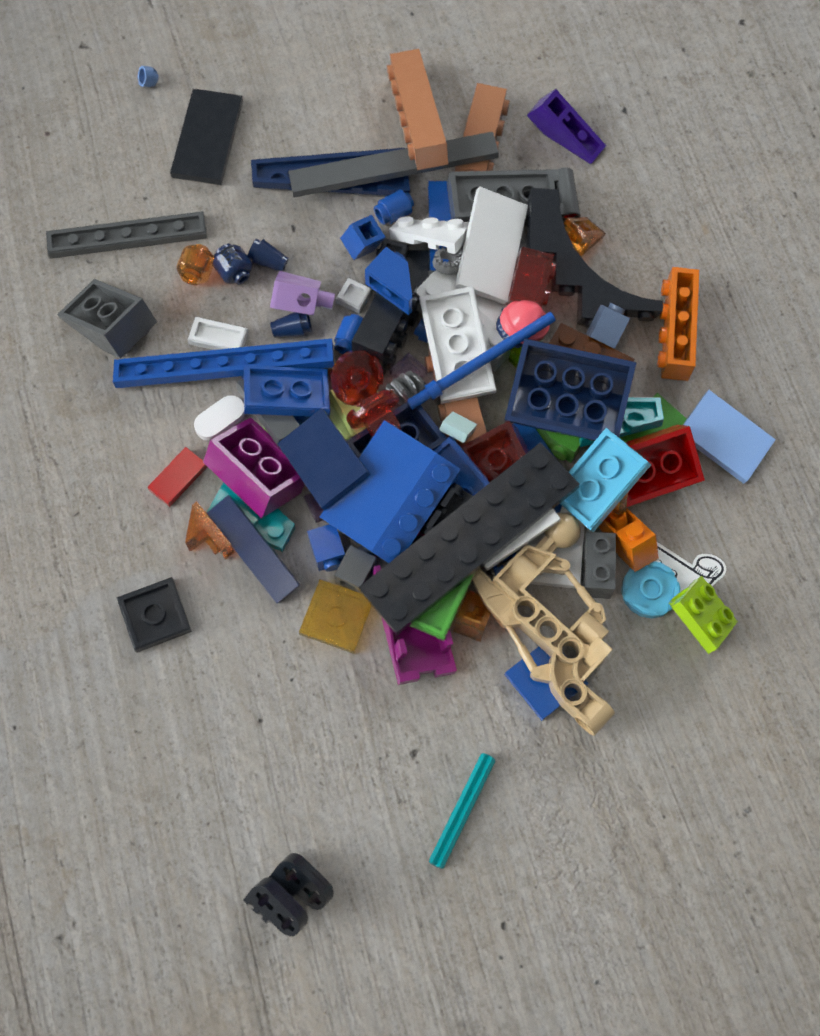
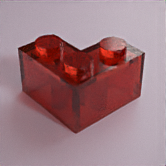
M526 247L520 249L506 305L522 300L536 302L541 308L547 305L550 290H546L549 281L553 279L556 264L552 263L554 254Z

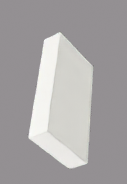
M195 317L188 337L189 345L211 350L244 347L248 329Z

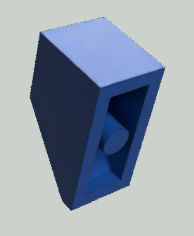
M385 247L365 269V284L409 315L412 312V289L408 262L399 252H393Z

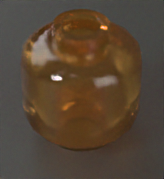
M202 244L186 246L182 250L176 266L181 279L190 285L207 282L213 270L214 255Z

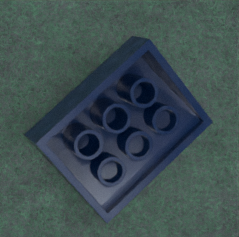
M524 338L504 421L595 441L606 428L619 437L637 362Z

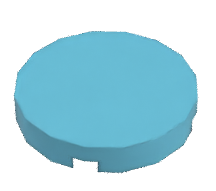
M653 561L636 572L630 568L622 580L621 593L623 601L632 612L641 617L651 619L662 617L672 610L669 601L680 593L679 581L677 582L674 576L675 573L671 568L661 562Z

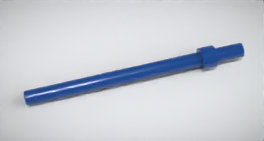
M548 312L437 382L433 380L426 384L424 390L406 400L408 405L413 410L429 399L435 400L443 395L442 391L520 344L524 341V338L528 339L556 321L554 315Z

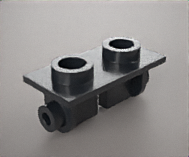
M451 483L420 532L423 534L429 532L469 500L472 495L464 491L460 485Z

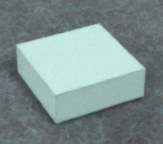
M452 412L442 421L439 430L465 443L474 433L477 424Z

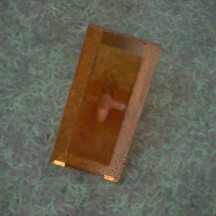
M469 590L456 617L453 632L481 642L491 613L478 593Z

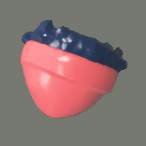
M533 301L511 302L501 309V314L496 322V330L501 338L505 340L546 313L538 303ZM550 325L528 339L540 342L548 333ZM521 342L520 344L516 345L514 348H520V347H522V346H523V342Z

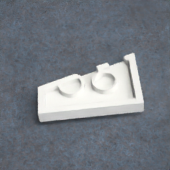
M405 216L399 218L389 228V234L392 240L414 245L427 242L428 248L436 250L439 246L447 247L448 253L456 254L465 243L469 222H463L461 219L438 221L437 218L413 220V217Z

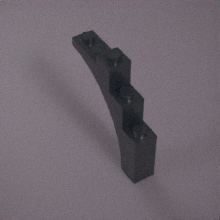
M531 189L528 196L526 259H533L535 263H548L549 260L552 261L551 292H559L561 296H573L575 293H578L577 325H584V328L588 329L600 305L609 307L610 303L625 310L624 316L638 317V320L643 322L653 321L654 318H657L663 312V301L642 298L622 291L602 279L585 263L575 250L565 230L560 211L559 189Z

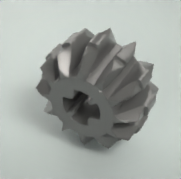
M407 371L405 374L401 373L397 378H393L391 383L386 385V389L381 393L382 397L380 400L383 402L386 410L392 412L406 403L407 399L424 390L426 383L415 372Z

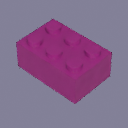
M251 417L214 437L209 442L203 463L261 518H264L301 494L305 485L281 448Z

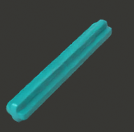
M485 753L480 755L432 852L429 863L439 869L445 867L495 764V759Z

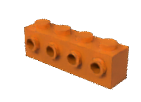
M672 267L668 279L662 282L661 296H665V303H663V312L660 314V319L664 320V327L660 328L658 342L663 344V348L658 354L657 367L661 368V378L688 381L696 365L698 269Z

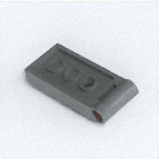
M571 168L449 172L447 190L451 219H461L463 222H469L476 190L479 187L528 205V196L532 188L559 189L560 211L564 224L575 223L581 218L574 172ZM527 213L525 217L524 227H527Z

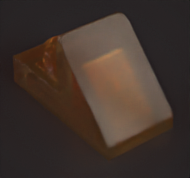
M588 217L567 218L564 222L565 230L575 250L581 257L606 234Z
M196 501L192 504L185 541L188 550L192 551L205 541L215 555L220 553L226 560L234 554L231 543Z

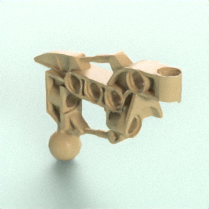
M567 512L557 513L560 521L544 532L545 536L535 547L526 544L493 578V581L481 569L476 571L472 581L486 608L499 622L500 626L507 628L518 647V652L530 670V678L534 681L548 683L551 693L560 706L586 732L595 736L615 712L606 701L597 696L583 682L613 649L602 640L609 632L602 625L606 620L603 606L600 603H596L585 587L580 585L569 570V561L553 554L557 548H568L574 545L580 538L581 533L580 524L575 516ZM543 573L566 574L577 589V593L589 607L570 629L526 591V588L538 575L541 576ZM528 606L532 610L533 615L527 618L522 617L518 613L517 608ZM514 627H519L550 656L548 664L536 665L526 646L522 644L513 629ZM540 627H551L555 633L554 637L546 638L542 636L539 630ZM562 647H573L577 653L576 658L570 659L565 657ZM569 687L576 689L579 693V700H568L565 697L564 690Z

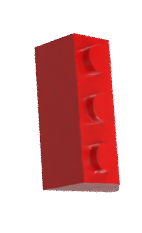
M674 425L625 442L646 459L651 466L622 498L621 502L624 507H629L705 481L690 426Z

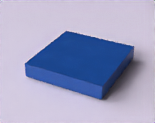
M537 647L530 653L537 666L549 663L550 656L540 647ZM523 659L505 672L506 678L541 721L561 707L551 693L548 683L534 681L530 678V670ZM586 680L583 682L586 686L589 684ZM571 687L564 690L565 697L568 700L578 693L576 689Z

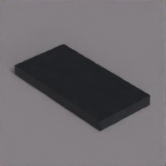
M193 88L170 171L171 178L222 185L243 104L241 95Z

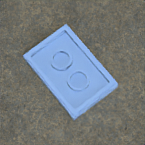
M710 390L703 395L683 423V425L690 426L696 449L743 484L749 480L776 440Z

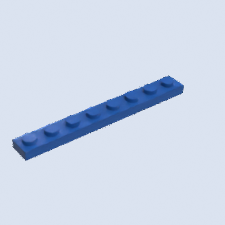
M331 338L115 359L113 384L115 388L239 377L244 376V365L334 367L333 341Z

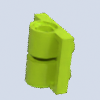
M703 576L695 579L687 588L669 601V605L708 654L719 648L738 622L731 609L724 605L717 596L713 586L707 583Z

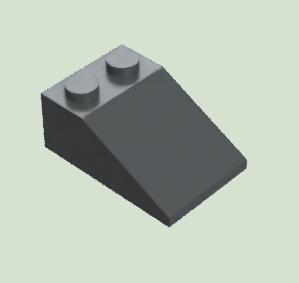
M93 279L57 314L60 319L103 351L120 359L157 323V320L142 298L96 279Z

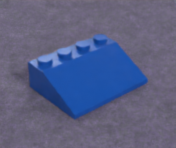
M384 420L359 456V459L370 475L329 508L323 510L319 517L390 563L410 547L461 469Z

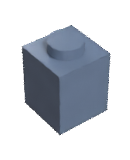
M610 303L609 307L600 305L586 335L615 349L630 318L623 315L625 310L612 303Z

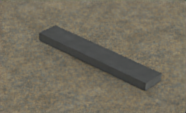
M203 211L46 231L47 254L50 259L207 239Z

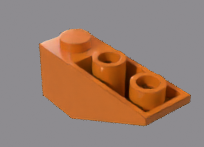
M619 502L598 527L603 533H616V553L636 572L659 559L656 535L627 507H624Z

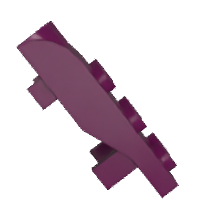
M380 565L374 566L373 575L381 570ZM382 618L398 685L417 682L422 674L434 672V676L437 678L457 672L451 650L453 640L450 630L444 641L411 626H408L399 635H396Z

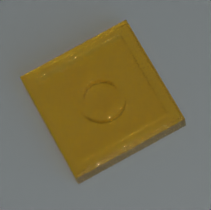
M319 579L299 630V635L354 654L372 605L361 593Z

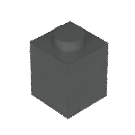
M350 545L334 575L335 584L361 596L362 593L358 587L370 579L373 574L374 566H376L374 554L364 547L359 546L355 548Z

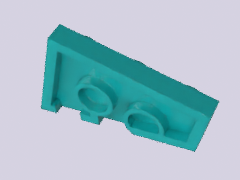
M628 397L619 437L661 427L664 420L661 398ZM579 438L580 447L594 443V441Z
M223 482L207 512L226 496H232L272 548L283 552L296 528L295 524L279 509L261 518Z

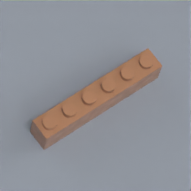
M420 49L390 54L391 65H387L389 81H391L393 96H395L397 112L399 111L401 128L403 127L409 159L415 160L417 170L448 165L447 143Z

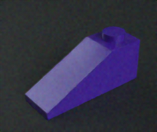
M557 89L542 97L527 114V117L545 136L589 164L593 163L606 147V144Z

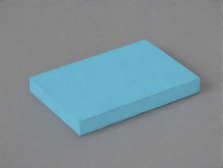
M606 428L569 471L580 485L575 492L560 504L589 530L594 532L651 464Z

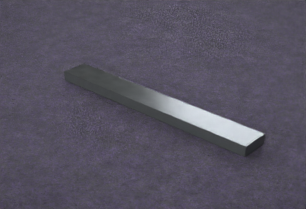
M492 131L446 140L448 165L417 170L415 160L409 159L407 148L290 170L288 172L293 197L496 159L499 156L494 133Z

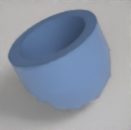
M140 66L138 71L139 85L141 87L155 86L159 81L157 71L150 66Z

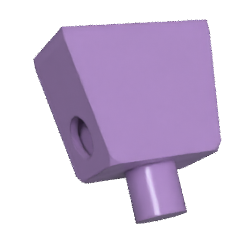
M279 271L274 282L270 308L314 315L316 306L332 310L335 294L321 291V282L318 280ZM302 293L308 294L310 298L303 297Z

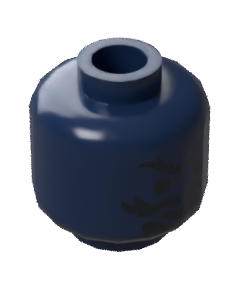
M225 244L216 250L213 267L225 283L240 285L249 279V273L252 270L253 264L241 246Z

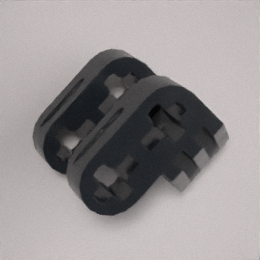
M291 853L278 864L269 877L263 878L258 882L243 901L247 905H252L254 907L252 910L256 914H261L263 916L261 919L265 923L271 922L284 935L292 937L297 935L308 922L307 913L294 899L295 895L310 908L321 910L333 898L334 890L329 881L303 856Z

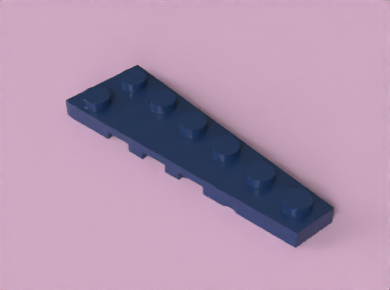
M404 148L251 160L253 188L292 190L288 172L290 170ZM403 176L326 192L388 196L401 189L410 194L409 177Z

